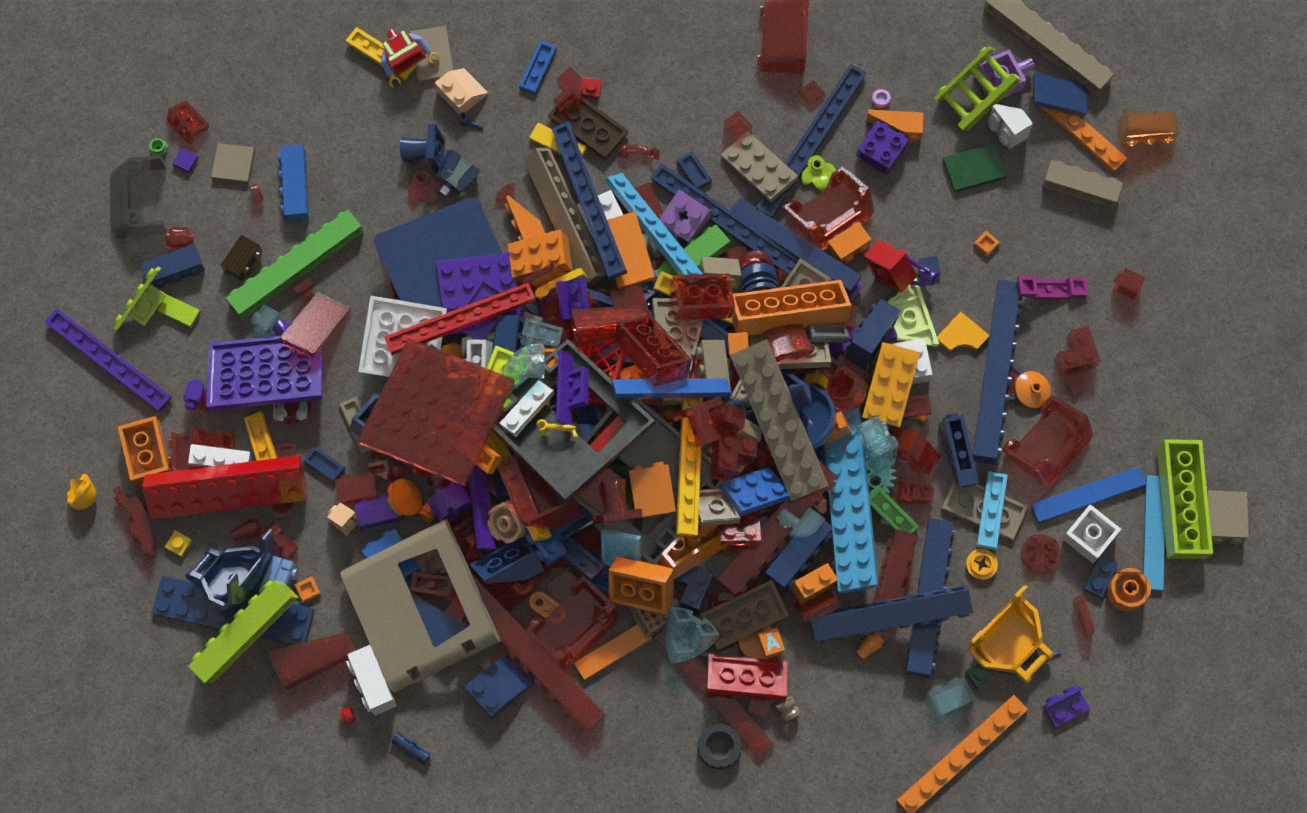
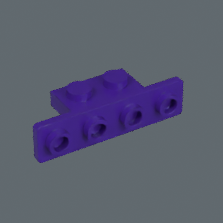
M563 350L559 351L556 421L563 425H572V410L588 405L589 369L581 367L574 370V358Z

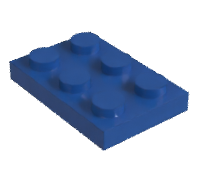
M771 467L722 482L720 485V489L740 516L789 500L790 498L786 487Z

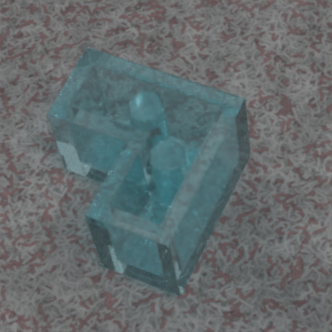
M875 416L857 425L856 435L866 449L865 460L873 472L876 474L894 465L898 442L894 436L889 434L886 423L881 421L878 416Z

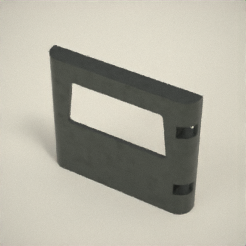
M568 339L480 414L485 424L565 503L656 424L655 420L632 398L615 399L611 385L612 380ZM563 350L574 358V370L581 367L589 369L588 387L626 422L600 452L594 451L579 435L577 439H574L572 432L549 430L545 435L540 434L539 430L541 428L537 427L539 420L543 419L547 424H560L556 421V413L547 404L543 406L516 437L500 425V422L538 380L550 389L557 385L559 351ZM554 359L557 363L552 368H549L547 364ZM509 398L511 403L504 408L501 404Z
M632 398L655 420L656 424L618 458L631 469L637 465H644V468L652 467V463L664 462V465L668 464L676 512L670 513L654 530L645 536L586 486L575 494L572 499L609 530L641 536V557L650 564L656 565L662 558V553L680 536L676 535L680 433L639 398ZM610 408L584 441L590 446L616 419L618 414ZM701 451L699 490L704 486L709 489H719L721 483L725 482L730 474ZM665 533H668L672 538L664 545L660 539Z

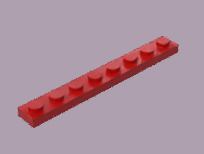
M529 283L389 334L384 336L391 356L534 303L536 299Z

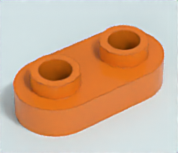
M536 592L530 597L531 609L552 624H559L564 620L565 610L563 606L543 592ZM542 600L543 605L537 606L536 602ZM554 611L559 613V616L556 618L552 616Z

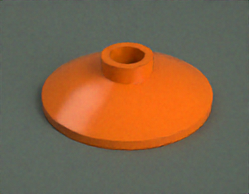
M1034 371L1025 372L1015 382V394L1024 406L1035 409L1044 406L1049 401L1051 395L1050 385L1047 379L1040 373Z

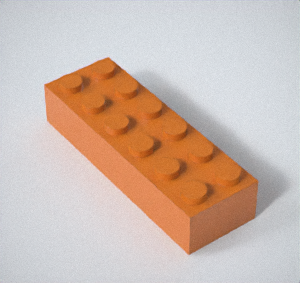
M841 280L730 294L729 314L736 333L747 332L748 336L808 328L809 324H840L850 322L851 303Z

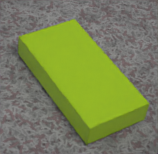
M166 295L157 310L160 314L190 328L193 327L201 313L200 310L169 295Z

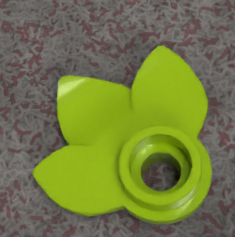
M812 156L807 162V168L802 171L801 179L803 185L812 182L819 191L823 192L827 188L829 180L838 179V173L832 164L825 163L822 157ZM814 162L819 163L818 168L814 166Z

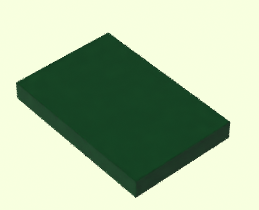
M996 143L946 156L942 159L954 193L1002 180L1008 176Z

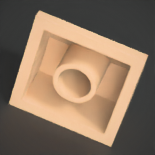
M464 68L449 71L435 82L437 93L460 117L461 112L466 113L488 95V92Z

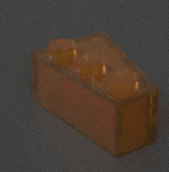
M1124 109L1118 122L1120 142L1128 146L1143 142L1145 144H1153L1156 141L1169 143L1176 140L1179 134L1176 112L1155 111L1154 114H1146L1145 110H1139V113H1130V109Z

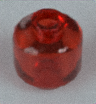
M171 227L169 231H166V246H169L172 251L182 249L194 243L193 233H189L187 227Z

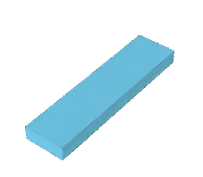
M990 471L987 473L976 547L990 550L997 549L1008 476L1006 474Z

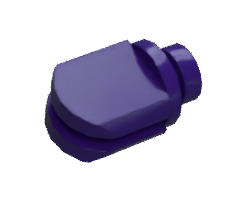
M191 380L186 386L183 397L184 402H186L184 407L188 410L194 411L202 403L205 388L201 381Z

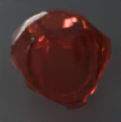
M841 366L840 369L832 374L827 382L826 393L832 399L836 410L847 412L853 411L862 404L869 387L853 370L847 366Z

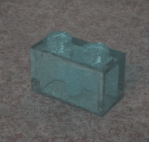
M956 677L948 681L949 685L943 688L939 685L930 689L931 693L928 694L927 698L937 719L975 701V697L965 678L959 680Z

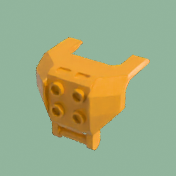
M1026 585L1013 596L1010 602L982 631L978 632L968 644L967 649L971 657L983 668L1015 673L1022 681L1028 684L1032 679V675L1048 659L1050 660L1054 653L1043 643L1038 610L1023 595L1028 587ZM1037 649L1042 654L1024 671L1020 666Z

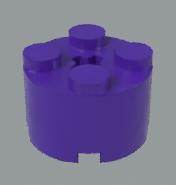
M459 480L453 481L446 488L443 486L437 488L433 492L434 496L427 500L429 507L439 522L445 519L451 522L459 518V514L463 510L466 513L472 508L471 498Z

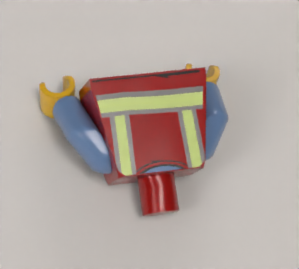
M395 29L388 31L386 34L389 40L383 43L385 50L382 52L381 64L387 76H390L389 83L393 88H395L393 85L394 79H397L400 85L402 83L401 79L395 76V73L397 76L425 59V54L429 56L428 60L431 64H434L430 59L432 55L439 59V55L431 51L432 48L421 36L413 33L408 34L406 31L397 33Z

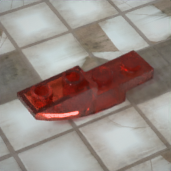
M118 485L113 489V492L116 494L113 498L120 507L124 505L127 509L124 513L132 521L128 524L131 528L129 534L135 541L139 539L142 543L140 549L146 556L150 554L154 559L157 557V542L150 516L137 496L129 499Z

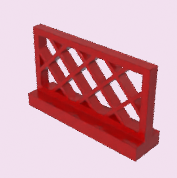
M585 327L578 349L590 360L591 357L599 354L602 359L594 364L598 367L605 363L608 368L603 372L606 375L611 372L613 375L611 380H618L631 338L625 335L594 332L592 328ZM598 338L607 341L597 348L596 342ZM618 341H623V346L617 350L612 346ZM610 346L613 352L603 357L601 351ZM617 356V363L610 367L607 361ZM588 387L590 393H588V403L608 406L602 399L597 398L596 393Z

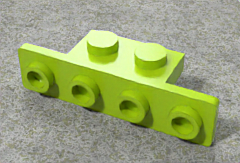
M159 266L155 270L153 268L150 269L145 277L148 280L144 285L140 284L135 291L137 295L134 300L130 299L124 307L126 311L123 316L119 314L113 322L116 325L113 328L114 331H118L128 316L145 326L167 294L151 284L161 270Z

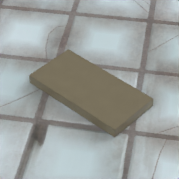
M953 481L941 510L979 527L985 487L977 484L957 489L955 481ZM1004 496L999 530L1000 537L1013 542L1028 506Z

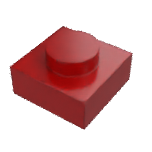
M584 77L581 96L599 99L602 80Z

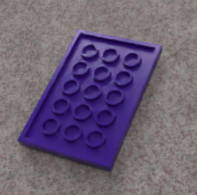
M323 332L292 334L302 344L301 348L287 335L209 343L206 402L208 411L323 399Z

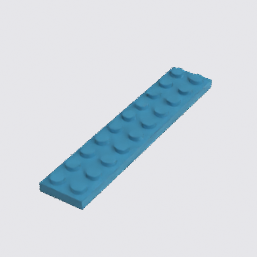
M858 404L835 408L836 413L841 411L846 417L852 433L824 445L837 583L840 594L879 587L861 412Z

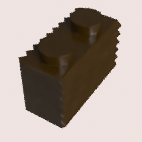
M240 235L220 266L223 271L242 281L244 277H248L251 273V267L254 262L260 260L262 249L259 244Z

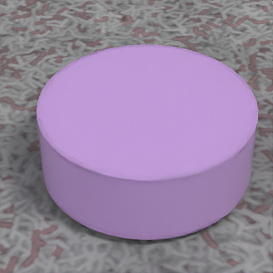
M879 89L873 93L872 103L877 108H885L889 105L891 96L886 90Z

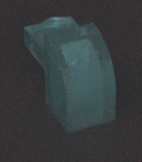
M810 507L800 519L786 509L781 510L777 516L780 519L779 522L784 527L793 528L789 536L797 539L807 538L814 534L825 520V518Z

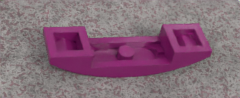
M1036 276L1017 277L1019 294L1023 297L1059 300L1089 295L1086 277H1069L1066 280L1036 279Z

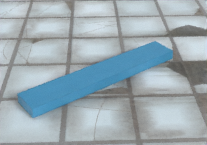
M1146 475L1143 575L1150 581L1151 590L1163 591L1165 531L1160 476Z

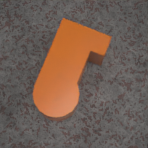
M841 411L836 413L834 430L822 445L852 433L848 421Z

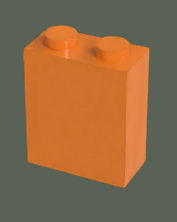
M664 462L652 463V467L644 468V465L633 466V470H629L636 519L675 513L676 509L668 464L664 465Z

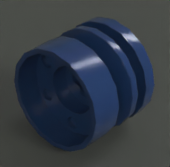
M767 263L747 265L741 270L739 281L740 293L780 288L777 272L772 265Z

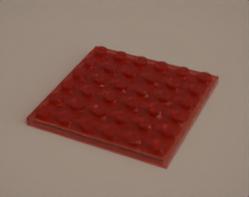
M408 338L357 442L466 486L515 380Z

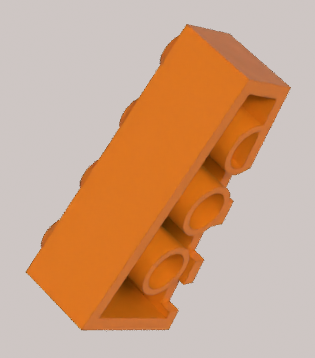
M735 524L716 525L704 537L700 534L696 537H677L662 553V566L674 569V579L737 541V527Z

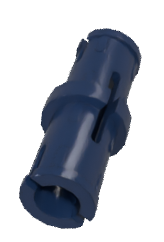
M397 732L392 738L391 743L405 751L406 755L416 758L423 765L430 758L431 753L417 745L416 741H411L400 732Z

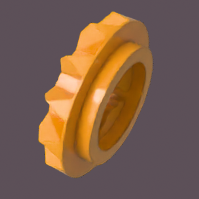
M977 549L969 554L966 567L969 574L975 579L985 580L995 574L998 562L995 555L989 550ZM985 558L984 565H986L987 568L983 567L982 570L978 571L979 565L976 564V562H981V560Z

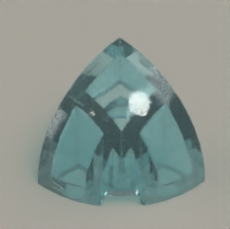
M544 343L530 344L517 350L505 364L502 379L520 381L523 377L543 378L545 373Z
M670 607L666 621V645L671 664L683 662L700 655L718 639V631L707 619L700 620L693 616V611L685 608Z

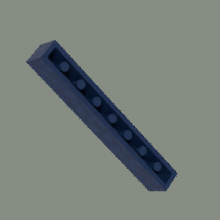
M929 518L917 594L947 589V585H944V579L948 578L950 566H947V559H951L952 547H949L950 540H954L955 529L952 528L953 522ZM938 619L931 620L930 623L925 625L912 624L905 674L929 678L931 673L935 672L936 662L933 661V655L937 654L939 642H935L936 634L940 635L941 623H938Z
M965 585L813 613L811 615V623L815 641L826 643L832 641V638L848 639L854 634L864 636L876 630L886 632L891 630L892 627L899 626L902 629L910 627V624L914 623L925 625L930 623L931 620L946 621L952 616L963 618L973 613L969 587Z

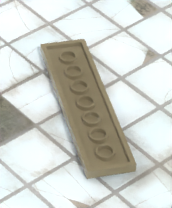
M766 339L731 354V359L791 501L829 486L768 340Z

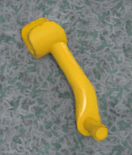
M543 419L537 422V427L541 428L539 432L542 435L547 434L549 430L572 432L573 438H578L575 426L547 424Z

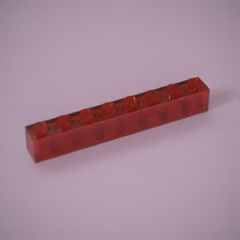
M821 461L819 463L829 486L793 501L790 498L784 501L717 579V582L734 597L737 593L741 595L747 589L746 583L750 578L754 580L761 572L759 567L763 563L767 565L774 557L771 553L775 549L780 550L786 543L784 538L788 534L792 536L799 528L796 524L801 519L803 521L807 519L812 513L809 509L813 504L819 505L824 499L822 494L825 490L830 492L836 485L834 480L837 475Z

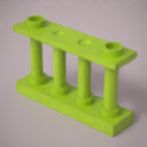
M990 46L981 49L978 52V57L947 86L941 87L937 92L938 95L934 97L938 101L946 100L961 117V122L958 126L964 131L970 130L995 104L1001 101L1022 81L1018 75L1013 73L1011 75L1007 74L991 56L996 50ZM985 61L1002 79V83L998 87H993L978 70V67ZM971 74L988 91L989 96L984 100H980L964 82ZM958 86L974 104L975 109L970 113H966L951 95Z

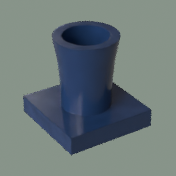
M428 124L427 139L401 138L400 156L403 163L427 159L434 171L438 172L445 155L446 139L436 124Z

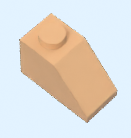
M339 503L338 506H333L328 512L327 518L329 522L346 536L359 523L355 512L342 503Z

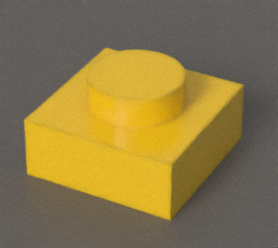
M175 530L165 548L183 557L193 541Z

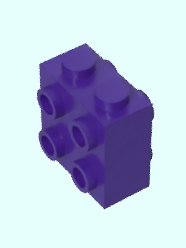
M877 121L858 147L856 157L888 175L907 148L909 139L904 134L892 130L888 124Z

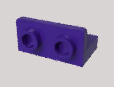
M585 277L556 282L562 320L577 319L591 315Z
M1071 686L1063 691L1064 695L1060 697L1054 695L1046 700L1047 703L1043 706V709L1054 728L1090 710L1080 692L1082 690L1080 686L1077 688Z

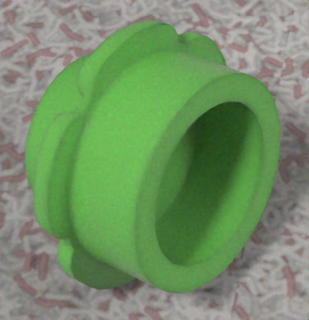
M159 138L153 139L149 145L151 154L154 156L164 155L168 148L167 143Z

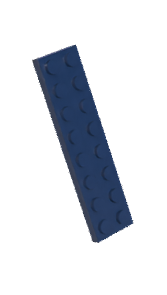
M162 576L151 614L221 629L227 623L230 625L235 620L234 615L241 609L245 610L249 606L248 601L255 595H250L241 607L237 606L223 611L209 604L200 586L189 581ZM292 604L259 638L305 647L315 609Z

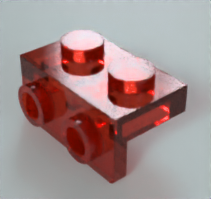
M171 431V437H168V447L172 449V456H169V467H172L174 471L188 469L191 444L197 445L196 433L176 434L175 431Z

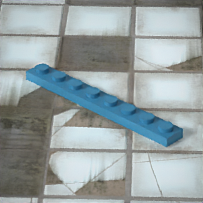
M623 173L607 177L605 183L629 213L636 212L640 227L686 285L703 281V273Z

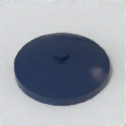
M807 384L811 390L813 403L799 416L813 449H816L832 434L836 424V409L832 399L824 390Z

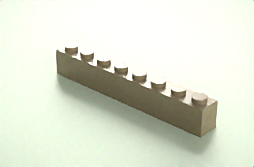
M986 0L984 10L1080 84L1086 85V88L1096 96L1111 82L1114 73H1112L1110 68L1099 63L1093 55L1086 53L1080 45L1074 44L1068 39L1067 35L1060 33L1051 23L1044 21L1037 12L1031 11L1021 0Z
M535 148L523 161L555 230L561 229L568 237L573 269L582 268L588 277V280H586L587 287H595L608 276L601 257L550 148Z

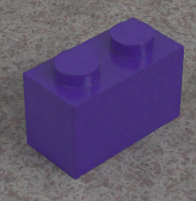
M389 494L381 495L375 500L364 499L355 504L359 526L362 531L400 522L399 515L392 510L388 503L387 497H389Z

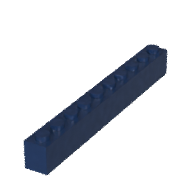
M998 279L973 450L974 462L995 465L996 459L1001 457L1002 447H998L999 440L1003 441L1004 429H1001V423L1006 421L1007 412L1003 411L1004 405H1008L1009 400L1006 387L1010 388L1012 376H1008L1009 370H1013L1014 359L1011 358V352L1015 353L1017 342L1013 341V337L1018 334L1019 324L1015 322L1016 318H1020L1021 313L1018 301H1022L1023 298L1019 294L1018 282Z

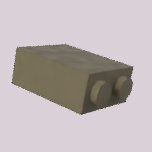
M1208 490L1212 543L1220 544L1223 541H1230V544L1233 545L1242 544V542L1249 538L1247 492Z

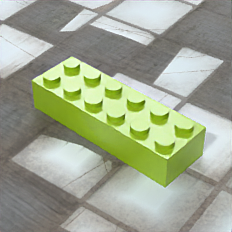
M1163 440L1157 446L1167 559H1206L1213 554L1202 440Z
M270 580L262 588L264 591L259 596H253L248 601L249 606L245 610H239L234 615L235 620L230 625L228 623L225 624L219 631L221 634L216 639L214 637L205 644L206 649L202 653H196L191 658L192 663L188 667L204 683L215 682L299 598L283 581L274 580L272 582Z

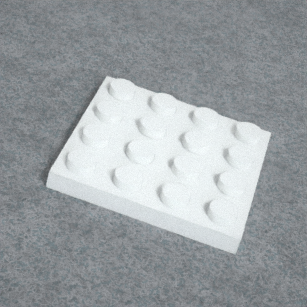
M370 296L358 372L398 379L402 378L431 344L437 349H441L442 337L391 356L384 336L446 314L447 308Z

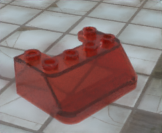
M516 454L503 459L499 463V472L522 525L555 529L583 517L576 498L557 505L552 490Z

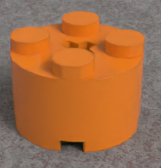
M1126 568L1119 571L1107 586V597L1112 607L1124 612H1131L1140 608L1147 601L1151 593V585L1148 578L1141 571L1134 568Z

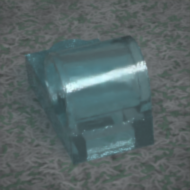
M526 318L520 343L529 348H535L539 343L558 348L563 328Z

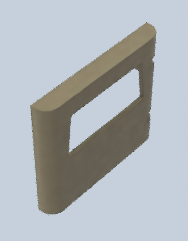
M447 519L341 571L344 585L386 683L394 693L501 642ZM435 549L440 554L470 623L469 627L437 647H434L399 568L400 562ZM473 642L476 648L468 651L465 644ZM418 668L421 675L414 678L411 671Z

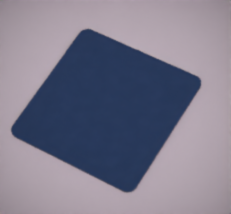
M468 198L377 234L374 238V244L400 301L441 308L443 307L436 261L502 253L479 201L475 198Z

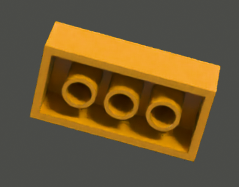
M882 342L862 418L900 428L920 352Z

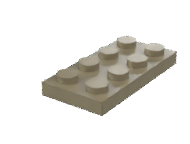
M748 131L721 154V158L771 203L798 180V175Z

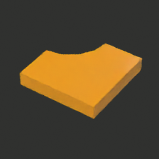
M960 312L937 336V339L949 352L962 346L970 347L977 351L990 335Z

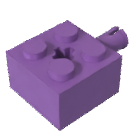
M1010 50L993 56L1007 74H1016L1022 80L1005 97L1023 90L1026 82L1023 73L1035 69L1033 60L1029 58L1017 64ZM986 61L978 67V70L993 87H998L1002 83V79ZM979 82V84H980L981 88L983 89V91H984L986 97L989 96V95H988V91H987V90L981 85V83Z
M678 190L659 220L668 228V231L675 240L678 237H682L687 242H690L693 238L698 237L713 212L686 193ZM684 214H687L689 217L687 220L684 219Z

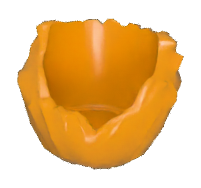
M82 474L70 480V491L67 492L68 504L76 510H84L90 507L96 501L97 493L89 476Z

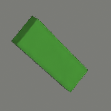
M877 485L869 493L870 505L904 540H907L919 527L880 486Z

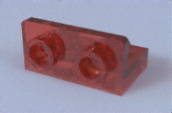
M183 101L168 110L166 121L188 144L193 143L194 136L209 129V123L187 101Z

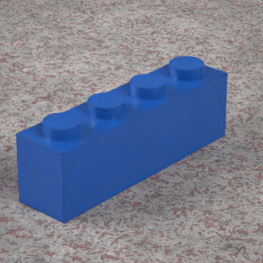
M303 144L281 146V153H278L279 165L282 164V170H279L280 182L283 181V187H280V196L284 200V204L281 205V214L285 216L287 222L309 220L306 151Z

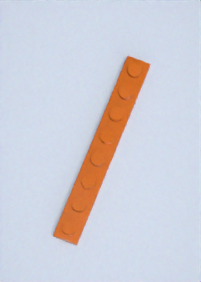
M1013 695L896 801L907 813H914L1028 709Z

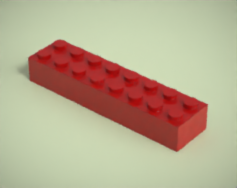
M300 455L146 474L142 485L151 520L304 501L307 494V484Z

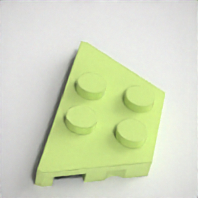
M910 284L902 293L898 292L895 297L888 301L889 304L901 310L895 325L896 340L906 342L925 339L926 345L937 347L939 342L920 287Z

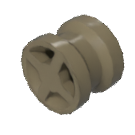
M792 696L787 697L786 700L778 701L775 705L776 709L781 712L783 721L793 719L800 713L799 708L794 704L795 700Z

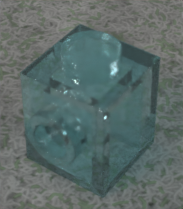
M263 304L260 310L253 314L251 324L255 333L262 337L264 335L270 337L274 332L272 330L274 324L282 318L280 313Z

